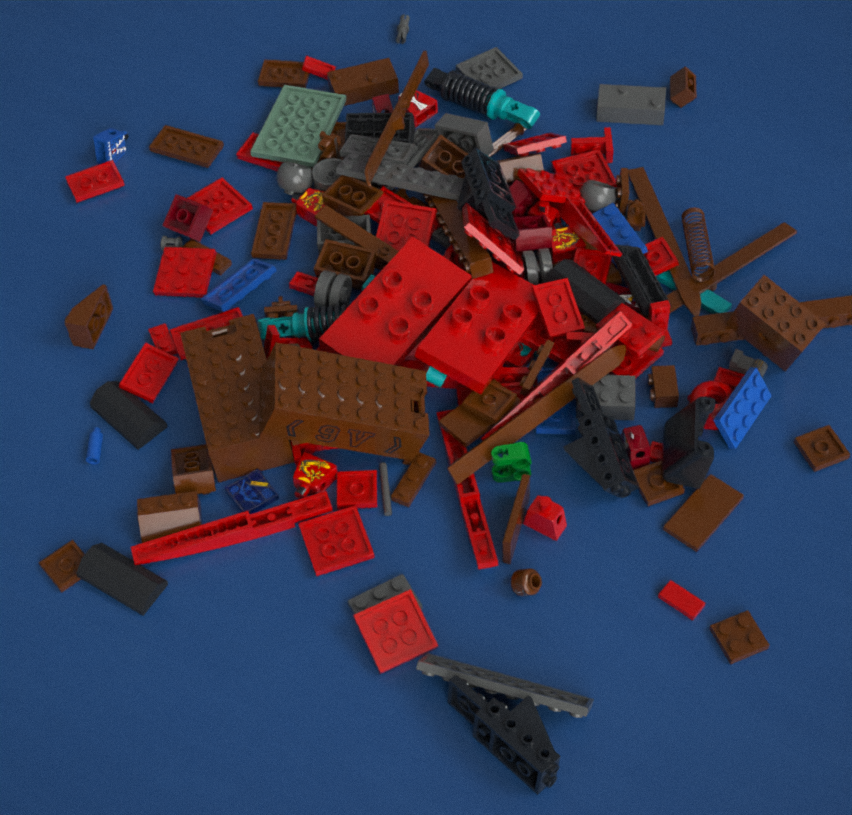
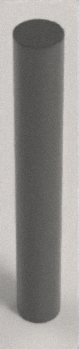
M380 463L379 470L384 515L391 516L392 508L387 464Z

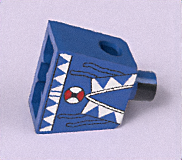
M109 128L93 137L98 164L111 160L116 163L125 154V141L129 138L127 132Z

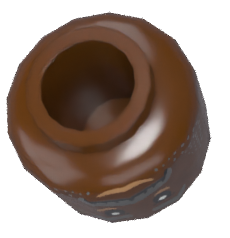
M532 568L516 570L511 577L512 590L519 596L535 595L539 592L542 585L541 576Z

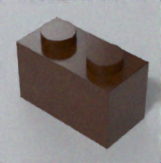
M686 66L670 76V99L674 104L682 108L697 98L696 75Z
M675 365L652 366L651 374H648L647 380L648 385L652 387L649 395L650 401L654 402V408L678 407L679 392Z

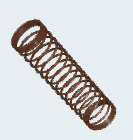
M689 208L682 214V224L691 275L694 280L705 282L715 275L705 215L699 208ZM693 212H698V213L702 214V216H701V215H698V214L691 215V216H689V217H687V218L685 219V217H686L688 214L693 213ZM692 216H700V217H702V219H701V218H693V219H690L689 221L686 222V220H687L688 218L692 217ZM695 219L700 220L699 222L697 221V222H692V223H690V224L688 223V222H690V221H692V220H695ZM709 266L707 269L704 270L696 269L697 267ZM712 267V269L707 273L700 274L694 271H705ZM713 270L712 274H710V275L707 276V277H698V276L695 275V274L705 275V274L710 273V272Z

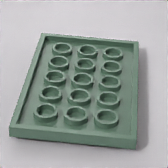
M284 85L250 151L251 156L314 167L322 153L318 148V143L320 142L319 134L321 131H324L327 135L331 134L346 102V95Z

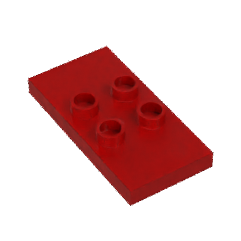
M412 237L319 338L320 346L329 353L399 366L444 315L472 280V275L415 237Z
M492 262L494 273L474 278L468 283L419 344L414 356L480 395L540 316L531 290L534 284Z

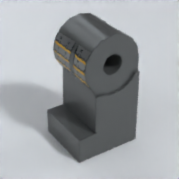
M736 349L730 361L729 370L746 374L750 367H757L763 379L768 368L766 362L761 359L745 356L743 351Z

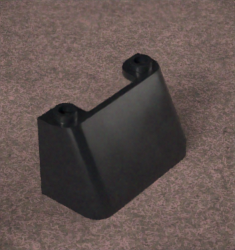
M699 397L666 421L663 428L661 475L667 482L700 489L714 460V448L708 442L698 440V437L702 436L708 416L715 408V399Z

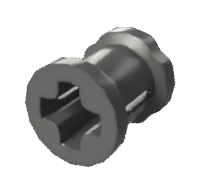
M162 236V251H164L165 247H182V238Z

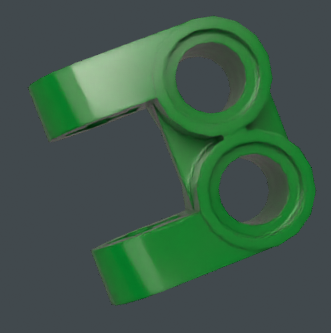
M517 442L493 448L491 458L495 464L492 467V478L498 483L521 481L523 474L531 476L530 465L532 461L528 444Z

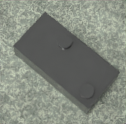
M600 84L597 122L663 125L666 88Z

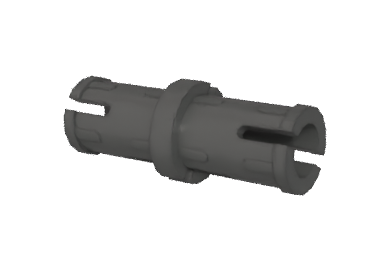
M405 14L400 16V23L397 26L396 41L399 44L400 39H402L401 44L406 42V36L409 32L410 17L406 15V19H404Z

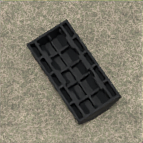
M411 112L405 113V128L396 131L392 139L393 141L413 144L415 125ZM346 113L345 142L351 134L380 138L392 113Z
M616 245L622 255L621 257L612 255V259L642 315L649 316L651 303L665 301L668 298L641 248Z
M563 259L552 269L546 280L547 283L568 278L579 311L596 324L621 303L625 304V299L573 260Z
M107 381L95 391L89 404L98 415L135 448L139 450L168 427L162 418L134 394L119 388V381Z
M104 543L93 545L82 557L76 572L80 579L144 616L168 586L167 580L141 565H135L133 560Z

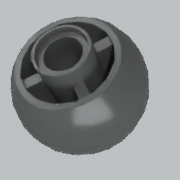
M284 162L280 165L276 174L277 184L280 188L285 189L284 193L286 194L304 193L313 184L312 169L305 165Z
M587 180L579 190L581 197L585 199L586 207L591 213L616 202V189L603 182Z

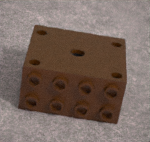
M763 275L741 300L726 324L786 372L826 323L767 276Z

